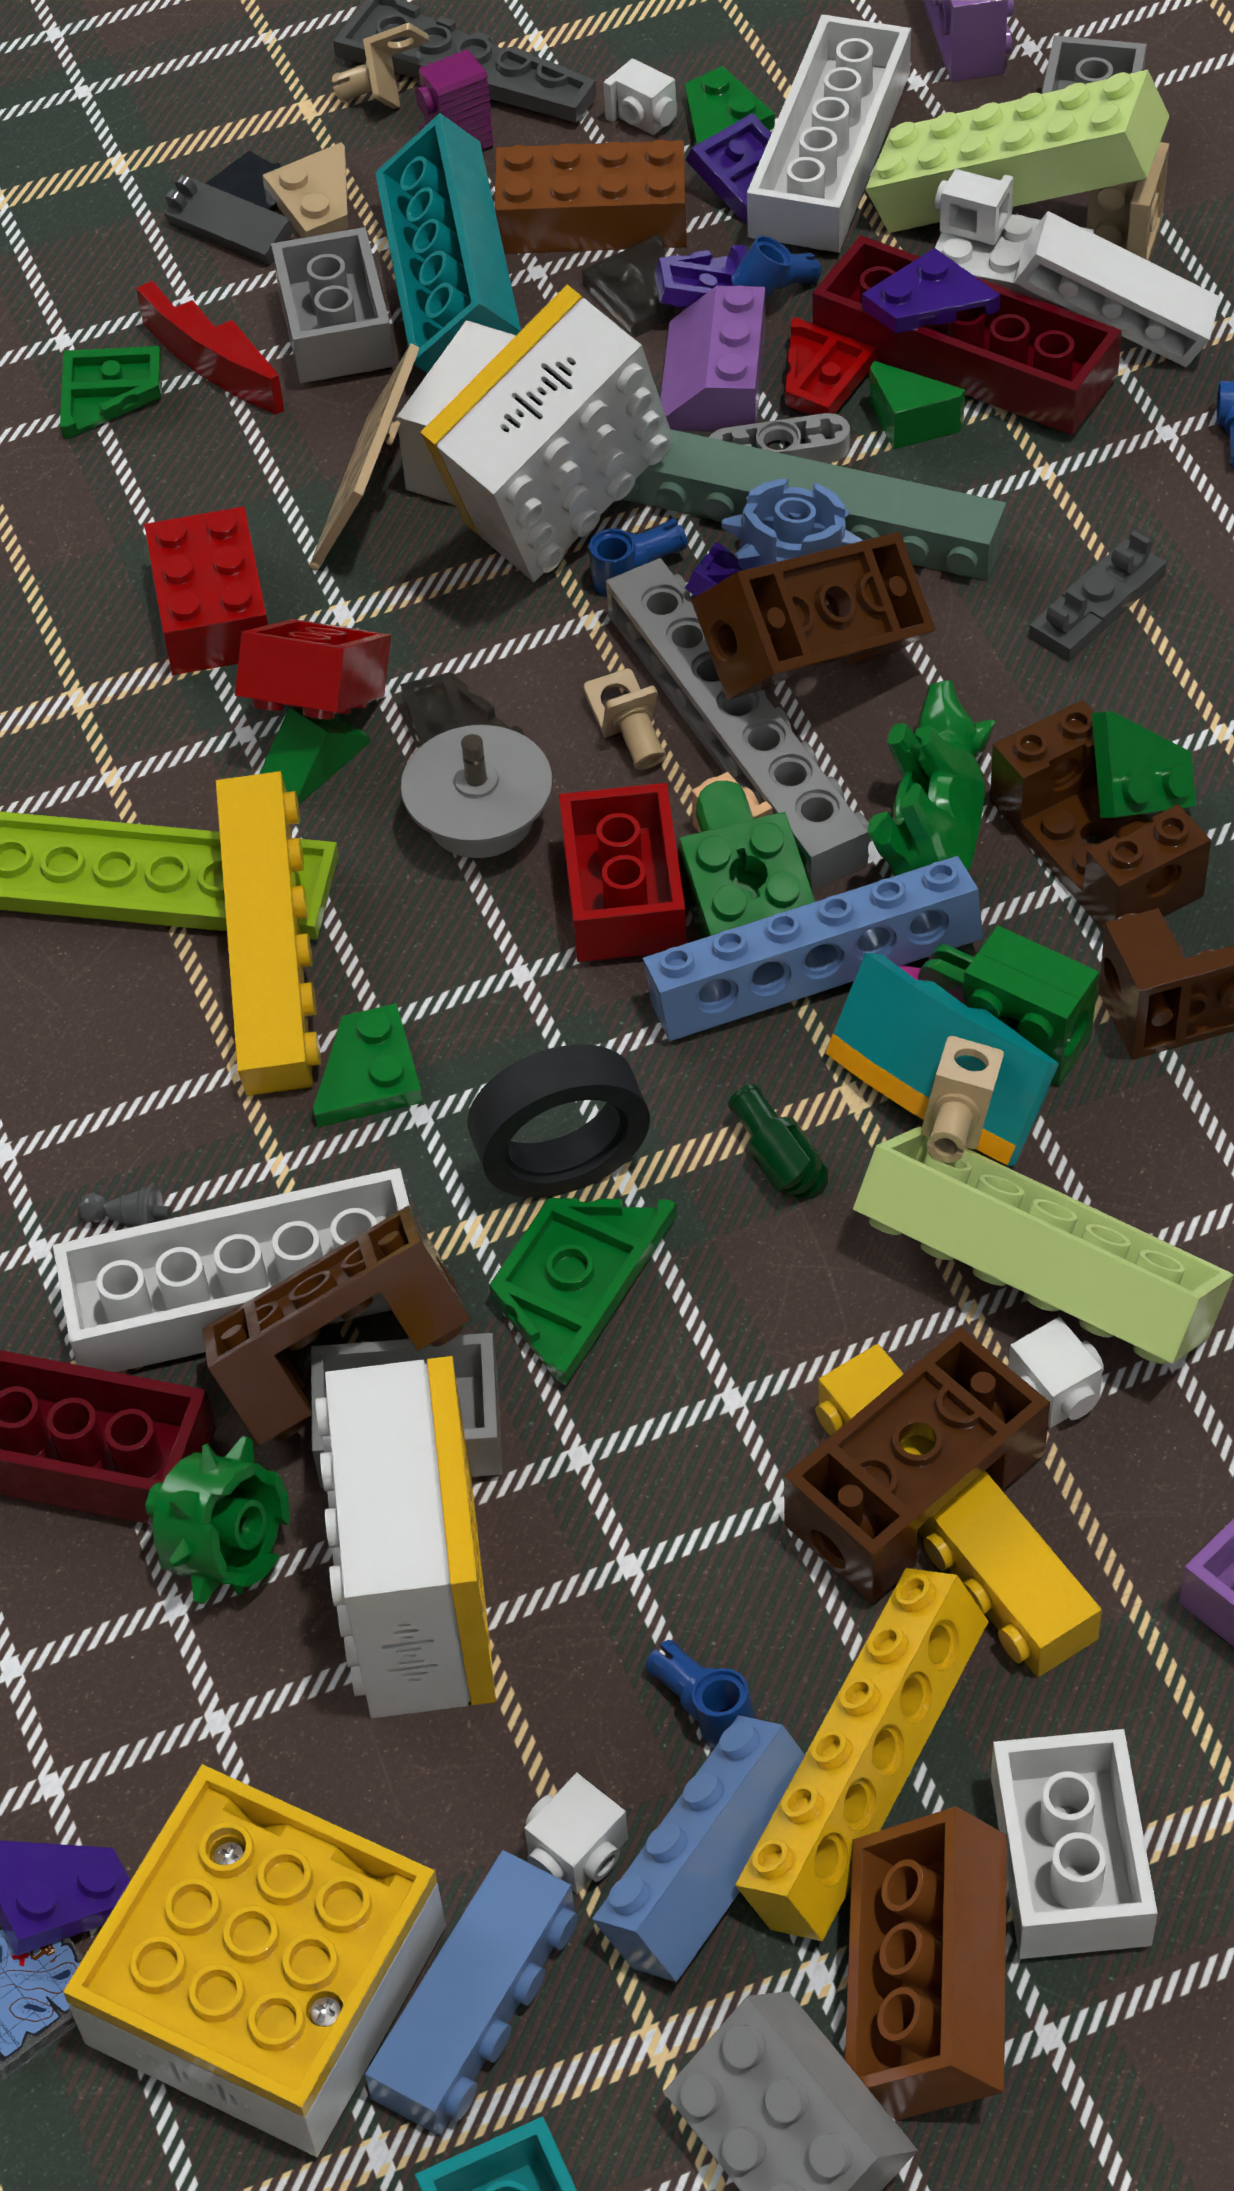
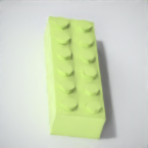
M1144 70L1131 74L1122 72L1108 79L1087 84L1074 83L1065 89L1048 93H1030L1021 99L1000 104L991 102L978 109L956 114L947 112L937 118L917 123L904 122L895 128H891L865 189L888 232L892 233L940 222V210L935 209L936 193L940 183L943 180L948 181L955 169L1001 180L1004 174L1013 176L1012 207L1147 179L1170 116L1149 70Z
M920 1126L876 1145L853 1210L870 1217L869 1223L874 1228L892 1235H901L903 1233L921 1242V1249L933 1257L943 1260H959L973 1267V1274L987 1283L999 1286L1008 1284L1027 1293L1026 1299L1041 1309L1048 1311L1062 1310L1080 1319V1326L1088 1332L1101 1337H1112L1114 1335L1134 1345V1352L1151 1362L1160 1364L1170 1362L1173 1364L1210 1337L1234 1278L1233 1273L967 1148L963 1150L962 1158L956 1162L946 1163L936 1160L929 1154L927 1143L930 1140H928L929 1137L921 1133L922 1127Z

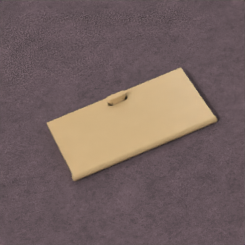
M412 343L409 345L366 418L309 564L312 570L319 569L361 500L383 442L386 441V444L391 446L400 422L397 420L393 421L392 419L420 348Z

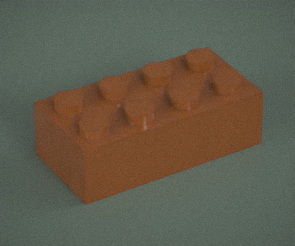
M684 140L496 147L494 208L504 254L687 247Z
M956 1806L853 1839L845 2061L887 2113L895 2120L1004 2093L1007 1835Z

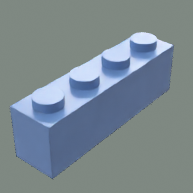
M740 1715L737 1716L732 1725L724 1731L719 1743L699 1771L686 1784L683 1793L661 1824L650 1834L643 1849L622 1878L612 1887L609 1896L592 1918L632 1969L677 1982L740 1891L735 1884L805 1756L783 1725Z
M502 1850L364 2075L372 2100L440 2137L451 2118L460 2120L465 2115L476 2094L477 2083L474 2080L486 2060L493 2063L499 2058L511 2034L509 2021L520 2003L528 2006L533 2001L544 1980L545 1969L542 1966L554 1947L559 1950L565 1947L575 1930L578 1914L575 1913L571 1884Z

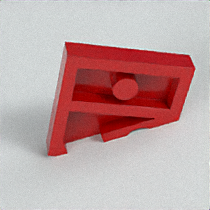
M794 317L791 320L785 406L808 415L835 414L870 371L872 363L874 361L877 362V347Z

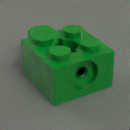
M726 780L715 781L707 785L699 793L696 804V817L701 832L679 837L677 855L681 881L699 938L709 937L725 930L815 902L786 812L754 819L746 794L739 784Z
M998 925L975 957L947 944H941L935 948L929 961L925 962L918 973V980L935 982L968 1008L986 1009L1059 1063L1051 1081V1084L1058 1087L1062 1084L1091 1041L1099 971Z

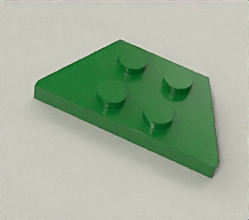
M548 1198L489 1284L493 1301L559 1383L567 1385L677 1217L675 1202L658 1199L657 1208L623 1207L622 1199H597L592 1202H583L576 1198Z

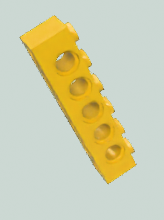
M910 1568L904 1570L738 1878L735 1886L770 1930L823 1941L851 1888L853 1839L881 1830L989 1622L958 1575Z

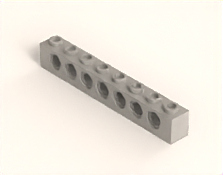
M659 558L606 580L608 617L723 773L729 772L742 788L748 787L755 794L759 804L767 801L773 808V814L786 812L811 890L815 891L868 867V843L872 839L868 834L869 824L866 818L860 812L854 813L845 801L843 791L837 780L832 776L827 778L820 769L812 747L806 741L800 742L792 732L789 719L781 707L774 708L767 699L764 690L727 700L691 602L692 598L689 591L685 589L686 583L680 574L673 575L663 560Z

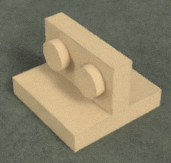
M1160 142L1147 179L1089 191L1086 228L1094 229L1095 235L1148 261L1150 260L1163 217L1170 143Z

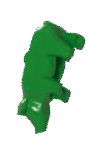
M952 680L940 681L928 686L915 734L907 724L902 722L895 724L888 736L887 744L900 772L902 781L897 789L893 804V820L888 811L873 815L869 821L868 834L880 856L887 861L894 876L955 856L960 858L966 870L969 871L973 861L985 795L982 771L975 758L984 752L996 721L983 720L974 723L959 701Z

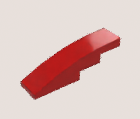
M153 280L136 288L143 325L169 352L197 374L235 397L276 415L285 411L279 374L233 320L215 327L193 300L175 307Z

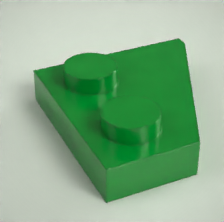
M718 67L685 83V99L688 112L690 113L693 135H695L696 145L751 113L769 131L774 129L775 113L725 67Z
M160 346L63 351L60 429L63 439L75 437L161 398L163 357Z
M1114 711L1092 713L1101 818H1116L1165 811L1178 804L1182 808L1196 806L1192 752Z
M397 1003L342 1016L313 1106L317 1128L423 1103L421 1087Z

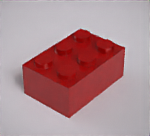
M245 506L144 524L172 676L238 664L241 632L268 625Z
M297 619L242 631L235 696L252 698V707L263 710L282 711L284 710V705L303 707L302 715L318 719H334L335 713L348 714L351 713V708H366L367 702L385 696L391 634Z
M667 783L559 794L577 962L650 955L687 944L685 905Z

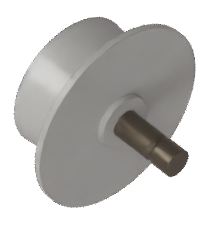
M492 725L463 726L445 731L433 737L411 756L405 766L401 779L403 803L411 818L421 828L431 833L434 840L442 848L453 854L468 858L497 856L517 846L528 835L533 821L546 807L552 791L551 767L543 751L526 736L507 728Z

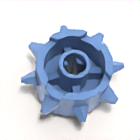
M789 479L764 482L751 490L746 497L747 504L743 514L724 518L721 528L740 539L739 549L734 556L738 559V565L743 570L863 540L845 529V517L850 513L836 493L814 482L812 491L800 487H788Z

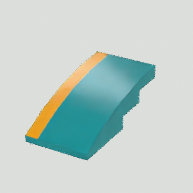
M865 953L825 1054L863 1082L924 1120L936 1072L949 1036H955L1002 1050L1004 1052L1003 1060L976 1150L1007 1166H1015L1059 1063L986 1009L968 1008L935 982L916 980L882 954ZM964 1055L954 1059L960 1067L969 1071H982L987 1068L984 1062L973 1056Z

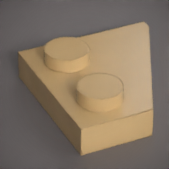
M342 142L263 174L264 188L277 202V206L285 217L290 218L293 227L301 238L339 232L349 228L345 146Z

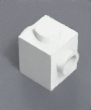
M1061 1317L1054 1319L1010 1345L1009 1368L1050 1401L1049 1428L1067 1418L1070 1420L1079 1419L1094 1408L1100 1398L1102 1372L1104 1371L1102 1359L1093 1345L1088 1341L1081 1342Z
M578 1773L554 1797L546 1795L536 1803L526 1819V1826L524 1828L529 1855L527 1857L528 1862L571 1884L572 1891L576 1894L591 1879L598 1882L611 1871L619 1858V1849L629 1839L626 1811Z

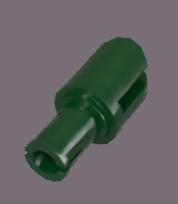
M749 1084L738 1089L730 1097L728 1107L732 1113H735L750 1134L751 1140L748 1145V1153L776 1190L793 1195L798 1199H812L822 1194L828 1184V1169L822 1162L819 1152L796 1120L790 1117H779L764 1097L759 1086Z

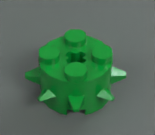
M244 1436L238 1440L225 1457L215 1456L207 1443L202 1446V1453L195 1452L180 1460L166 1476L163 1483H156L150 1488L145 1504L148 1516L153 1519L154 1546L159 1555L161 1569L191 1577L193 1601L199 1604H204L220 1583L231 1584L237 1595L243 1593V1587H249L264 1579L277 1563L280 1554L271 1553L277 1538L279 1524L289 1526L290 1520L288 1493L281 1476L277 1472L264 1469L259 1463H254L252 1439Z

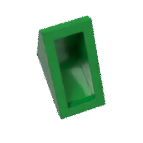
M876 361L870 366V406L894 450L961 431L964 426L965 389Z
M289 707L259 774L281 771L286 791H296L300 805L370 744L369 735L336 714L334 719L311 718L302 715V708Z

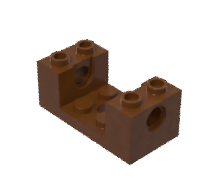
M900 532L738 571L691 599L727 700L769 689L804 669L844 658L848 667L884 658L936 631ZM825 599L830 603L833 614L828 610Z
M1081 700L993 744L990 802L1103 931L1106 922L1116 920L1129 913L1138 914L1159 908L1162 916L1165 917L1204 897L1211 839L1179 804L1152 817L1151 821L1144 814L1116 818L1100 817L1092 713L1094 711L1084 700ZM1089 836H1101L1107 839L1098 845L1086 844L1083 839Z
M1159 908L1138 914H1125L1116 920L1105 923L1098 993L1132 1060L1234 1032V945L1218 950H1204L1193 957L1185 959Z
M409 1205L202 1328L208 1368L259 1446L272 1438L280 1441L292 1436L303 1427L306 1422L305 1418L312 1415L310 1403L301 1390L306 1386L304 1376L286 1348L288 1347L290 1351H294L308 1345L320 1334L319 1328L339 1316L342 1319H349L360 1314L373 1302L372 1297L379 1292L383 1295L417 1351L429 1344L437 1347L451 1341L462 1331V1325L471 1320L457 1282Z
M959 1327L784 1475L785 1526L873 1604L900 1580L906 1568L913 1569L916 1566L917 1532L921 1525L984 1471L1003 1490L1045 1454L1050 1401L962 1327ZM909 1436H924L932 1441L934 1447L928 1453L914 1455L906 1452L900 1443Z

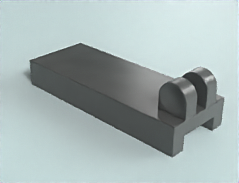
M180 175L175 182L178 191L171 189L165 196L168 206L163 213L169 224L269 266L274 261L271 243L287 241L295 230L290 218L185 175Z

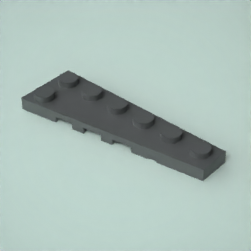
M365 0L333 40L335 56L365 64L366 54L363 39L405 23H411L428 34L429 42L392 56L394 72L420 79L419 69L421 66H428L429 62L436 63L438 59L444 60L446 56L452 57L454 53L461 54L462 50H469L487 72L488 89L490 91L488 95L490 99L577 123L597 96L596 80L546 59L537 58L531 53L515 46L502 49L491 44V36L476 31L473 35L464 33L456 29L455 21L443 16L433 20L422 15L419 6L405 0ZM410 37L395 38L391 42L407 40Z

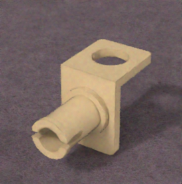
M405 23L363 39L366 63L341 73H335L332 76L333 83L341 82L340 85L333 86L338 99L345 103L352 98L373 92L374 98L392 109L400 107L392 56L428 43V34L411 23ZM410 37L407 40L391 42L395 38Z
M624 669L587 681L584 684V693L603 737L606 738L622 733L634 761L635 769L644 770L651 768L666 758V752L661 747L651 724L658 696L655 686L640 689L631 669ZM610 687H620L628 692V694L608 700L605 706L601 702L602 693Z
M955 1036L947 1038L921 1133L929 1137L928 1140L930 1141L927 1143V1149L929 1154L936 1160L946 1163L956 1162L962 1158L965 1148L976 1149L978 1147L1004 1056L1002 1050ZM964 1055L973 1056L984 1062L987 1068L982 1071H969L960 1067L954 1059Z

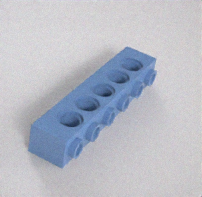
M955 856L644 957L643 961L652 1007L668 1040L672 1041L855 980L865 953L882 954L897 966H901L931 956L935 948L941 944H947L956 948L983 939L979 891L960 858Z

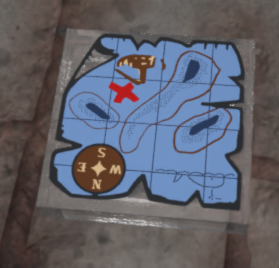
M0 1925V2077L2 2080H5L77 2025L63 1991L84 1956L70 1938L16 1956Z

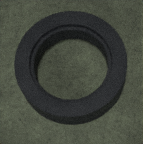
M576 1044L537 1052L499 1072L475 1097L469 1109L467 1125L489 1182L507 1194L538 1198L557 1196L579 1190L598 1182L620 1168L636 1153L645 1140L650 1126V1113L634 1073L624 1057L602 1046ZM582 1100L606 1102L593 1119L567 1135L536 1143L511 1141L517 1131L528 1121L551 1108Z

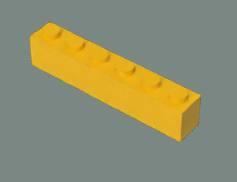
M281 771L216 780L237 1071L246 1096L313 1087L312 1066L321 1065V1053L317 1032H309L307 1016L317 1015V1006L313 983L304 982L303 968L313 966L309 935L308 933L300 934L299 919L308 918V903L304 885L296 886L295 877L296 871H304L300 838L292 839L291 829L292 824L300 823L296 791H286Z
M878 1343L818 1379V1406H816L815 1410L822 1427L830 1436L903 1375V1372ZM909 1436L900 1443L906 1452L914 1455L928 1453L934 1447L932 1441L924 1436ZM986 1471L981 1473L918 1528V1533L923 1537L925 1550L932 1562L940 1570L949 1569L952 1574L958 1575L984 1615L986 1614L999 1630L998 1636L1007 1654L1017 1663L1024 1661L1037 1678L1098 1640L1102 1609Z

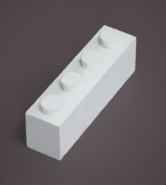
M1047 211L1026 239L1014 280L1015 284L1076 314L1122 330L1121 336L1184 367H1187L1209 342L1220 301V296Z

